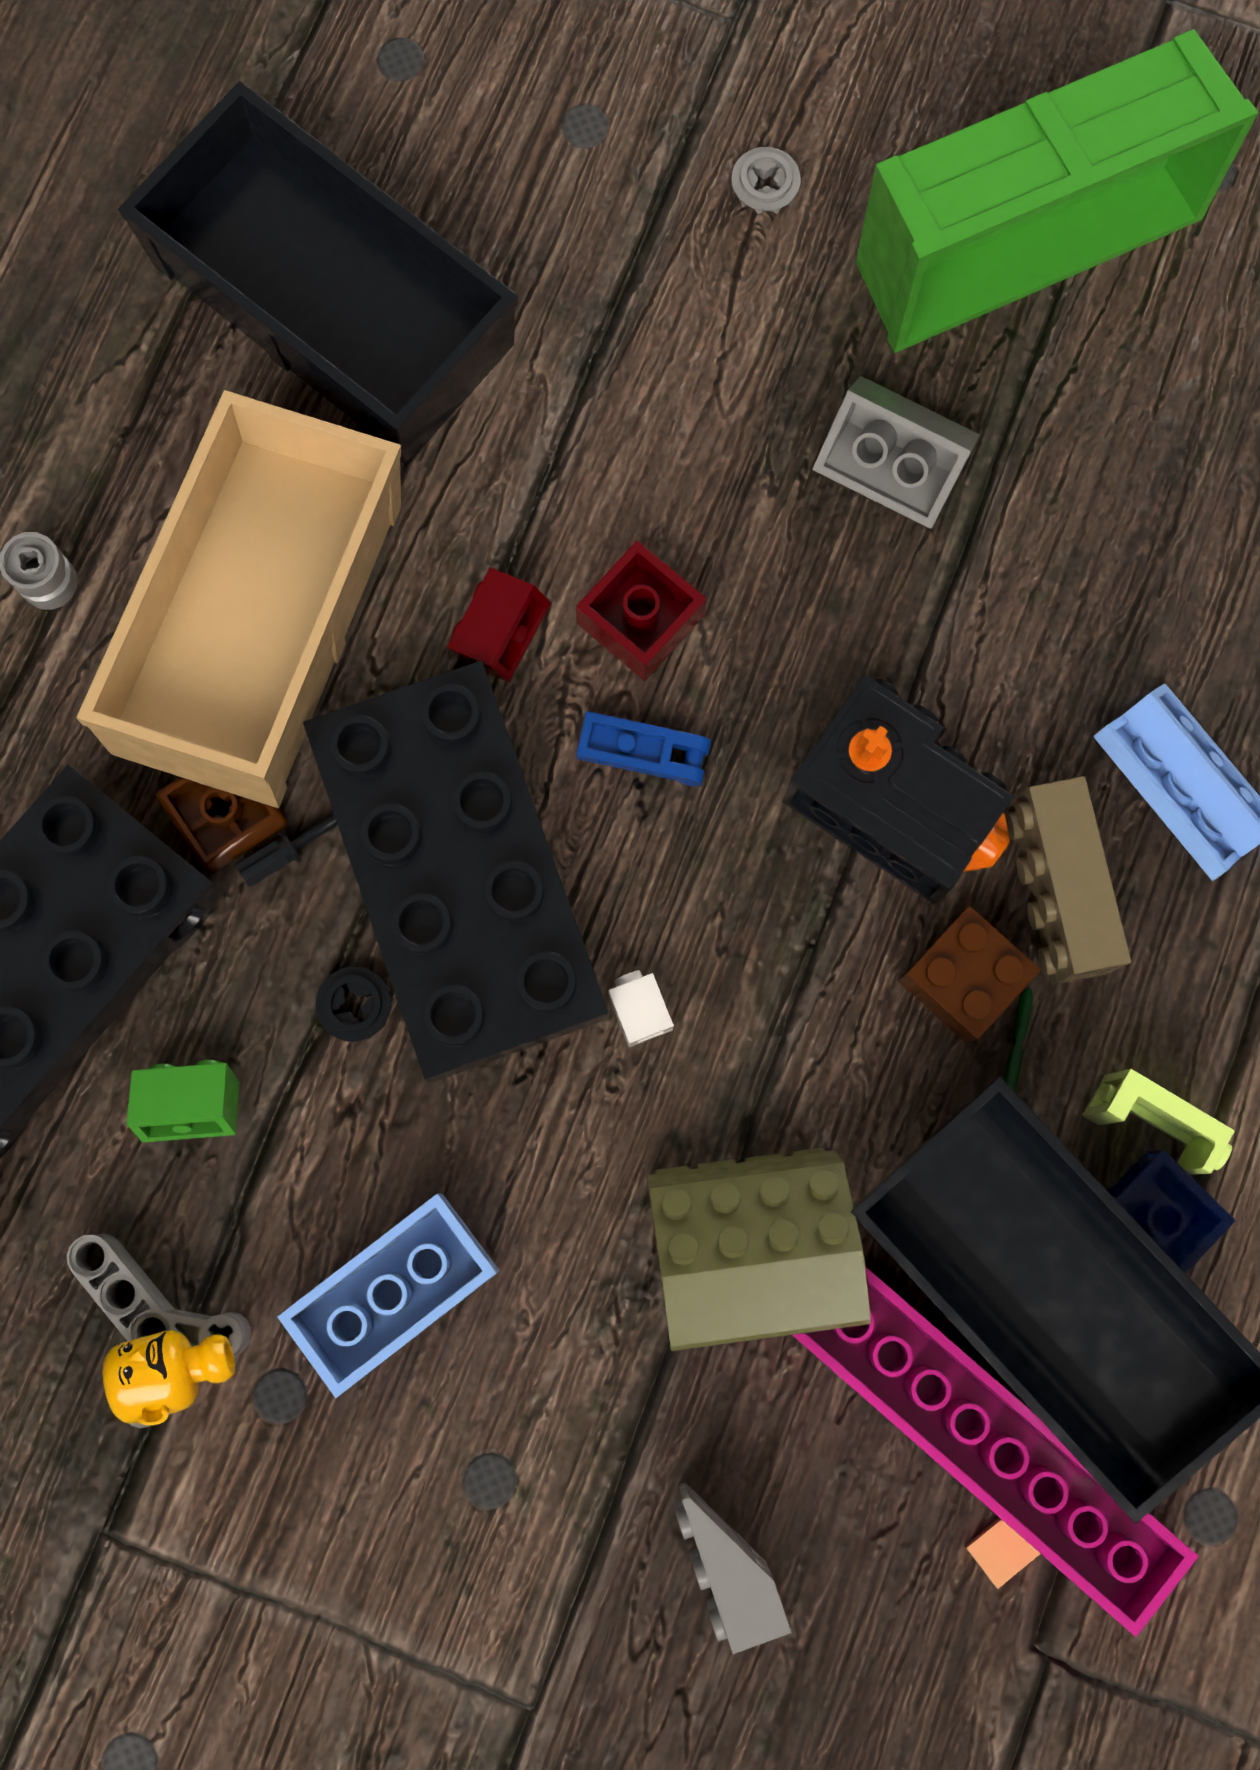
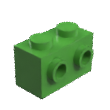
M202 1060L193 1066L180 1067L170 1064H154L149 1069L132 1070L127 1125L141 1142L236 1135L240 1082L227 1063L216 1060Z

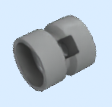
M24 532L12 537L4 545L0 553L2 576L30 605L42 610H53L64 606L72 599L77 589V573L74 566L47 536L38 532Z

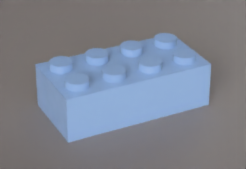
M437 1193L277 1316V1318L331 1393L337 1398L500 1270L443 1194Z

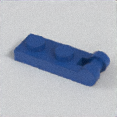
M586 711L576 759L671 779L681 784L698 787L702 786L705 771L701 769L703 757L709 755L712 741L700 735ZM673 748L686 752L683 764L670 761Z

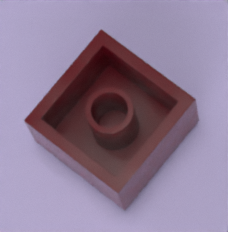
M637 540L576 605L577 624L642 680L646 681L704 617L707 598Z

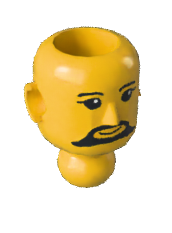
M172 1330L123 1342L110 1349L103 1362L102 1374L106 1398L113 1414L122 1422L157 1425L167 1420L168 1414L189 1408L198 1396L200 1382L222 1383L230 1379L235 1373V1360L228 1338L223 1335L208 1336L199 1345L191 1347L189 1340L183 1334Z

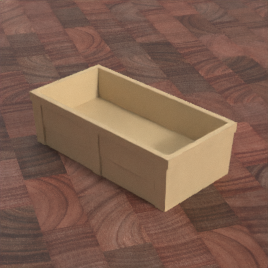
M224 390L76 717L82 725L89 727L111 755L279 808L287 790V778L306 734L303 722L312 719L333 665L339 662L346 645L345 636L389 527L390 525L394 526L400 512L401 445Z

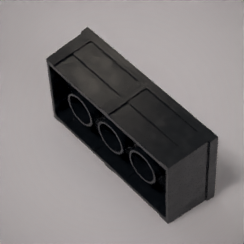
M241 81L223 97L118 208L121 216L127 221L155 268L170 280L176 279L267 351L271 360L285 371L291 370L371 435L400 444V462L405 466L514 346L515 307L518 305V295Z

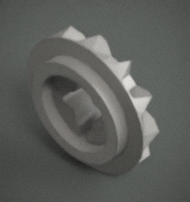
M773 147L752 149L744 153L733 167L731 176L732 194H736L740 199L742 208L749 206L755 209L758 215L763 211H773L777 214L782 207L786 205L791 206L799 192L801 183L799 168L793 158L782 150ZM776 173L773 180V189L765 186L762 189L756 190L758 177L765 180Z

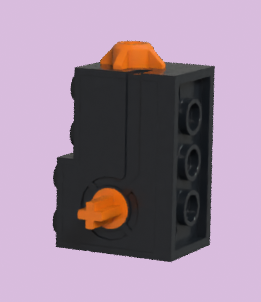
M864 675L791 779L782 802L935 905L952 889L963 871L990 868L1002 855L1010 842V835L1003 812L1014 796L1005 791L1006 785L996 776L987 772L980 774L968 766L966 758L954 748L949 746L941 748L934 743L944 729L943 726L937 723L938 719L934 713L918 704L911 706L899 698L898 691L885 680L880 678L872 680Z

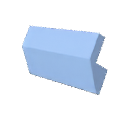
M1165 683L1150 692L1126 713L1106 725L1093 736L1212 881L1228 871L1242 856L1260 844V796Z

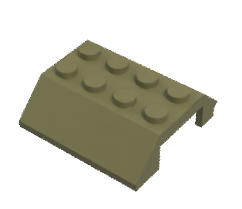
M824 1147L793 1151L791 1156L783 1157L782 1153L744 1158L742 1163H736L735 1159L697 1164V1169H689L688 1165L657 1169L655 1174L646 1175L671 1351L871 1324L862 1243L856 1216L851 1213L854 1207L844 1162L836 1150L826 1151Z

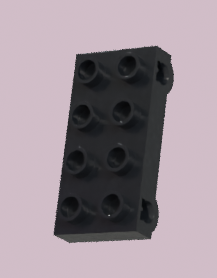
M482 660L303 722L426 1081L429 1083L436 1082L609 1019L606 1003Z
M69 764L0 840V1158L18 1139L27 1120L171 953L185 944L200 928L213 909L215 902L224 892Z

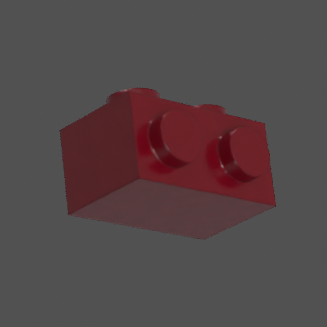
M490 567L483 581L476 586L473 599L462 620L455 625L447 648L467 665L482 660L487 674L509 683L547 613L551 602L535 585Z

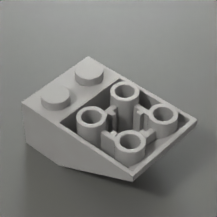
M686 1482L678 1484L681 1498L673 1501L675 1513L684 1540L691 1537L695 1539L697 1547L689 1550L692 1558L691 1561L700 1589L704 1590L711 1587L713 1597L705 1600L718 1642L728 1638L732 1654L790 1634L791 1630L766 1561Z

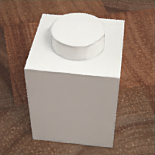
M637 970L614 980L616 987L608 990V996L628 1047L673 1030L674 1025L653 973L642 977L640 970Z

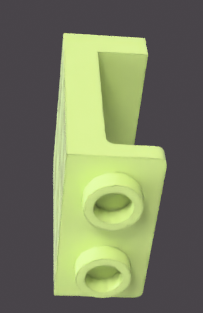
M1132 1069L1105 1075L1082 1115L1099 1126L1123 1122L1129 1112L1181 1142L1185 1148L1174 1167V1170L1181 1175L1211 1174L1213 1170L1218 1171L1224 1166L1232 1152V1145L1228 1143L1235 1132L1233 1129Z

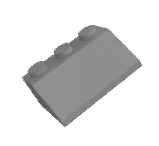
M859 376L847 391L812 470L932 529L980 434Z

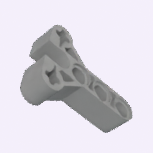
M108 1234L83 1235L70 1245L67 1253V1264L71 1272L127 1341L148 1336V1323L152 1318H157L163 1322L166 1331L172 1330L183 1334L189 1340L191 1347L199 1345L208 1336L221 1335L222 1333L219 1328L230 1326L233 1330V1333L229 1336V1341L234 1359L249 1345L252 1334L251 1326L246 1318L234 1312L207 1316L174 1309L114 1236ZM94 1243L102 1247L105 1255L103 1264L97 1270L93 1269L87 1261L88 1249ZM124 1280L130 1282L135 1289V1298L129 1307L123 1306L117 1298V1288ZM132 1423V1424H130L131 1426L138 1427V1428H144V1427H149V1426H151V1425H144V1424H141V1423Z

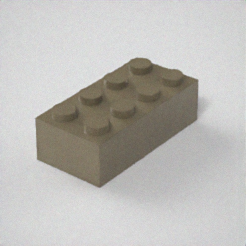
M1085 776L1029 787L1009 807L1010 812L1006 814V823L1011 840H1017L1020 857L1016 860L1018 877L1022 885L1027 884L1031 902L1027 904L1028 919L1032 929H1038L1042 948L1038 949V960L1042 973L1045 976L1049 975L1051 985H1057L1106 975L1130 964L1131 959Z

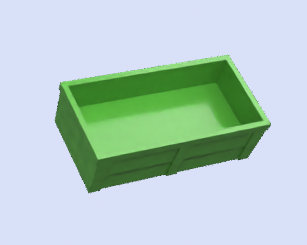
M1195 29L1176 36L1167 43L1061 88L1032 97L1021 105L900 156H893L876 164L856 264L888 332L887 340L893 353L911 347L1203 219L1257 117L1258 111L1249 99L1243 98Z

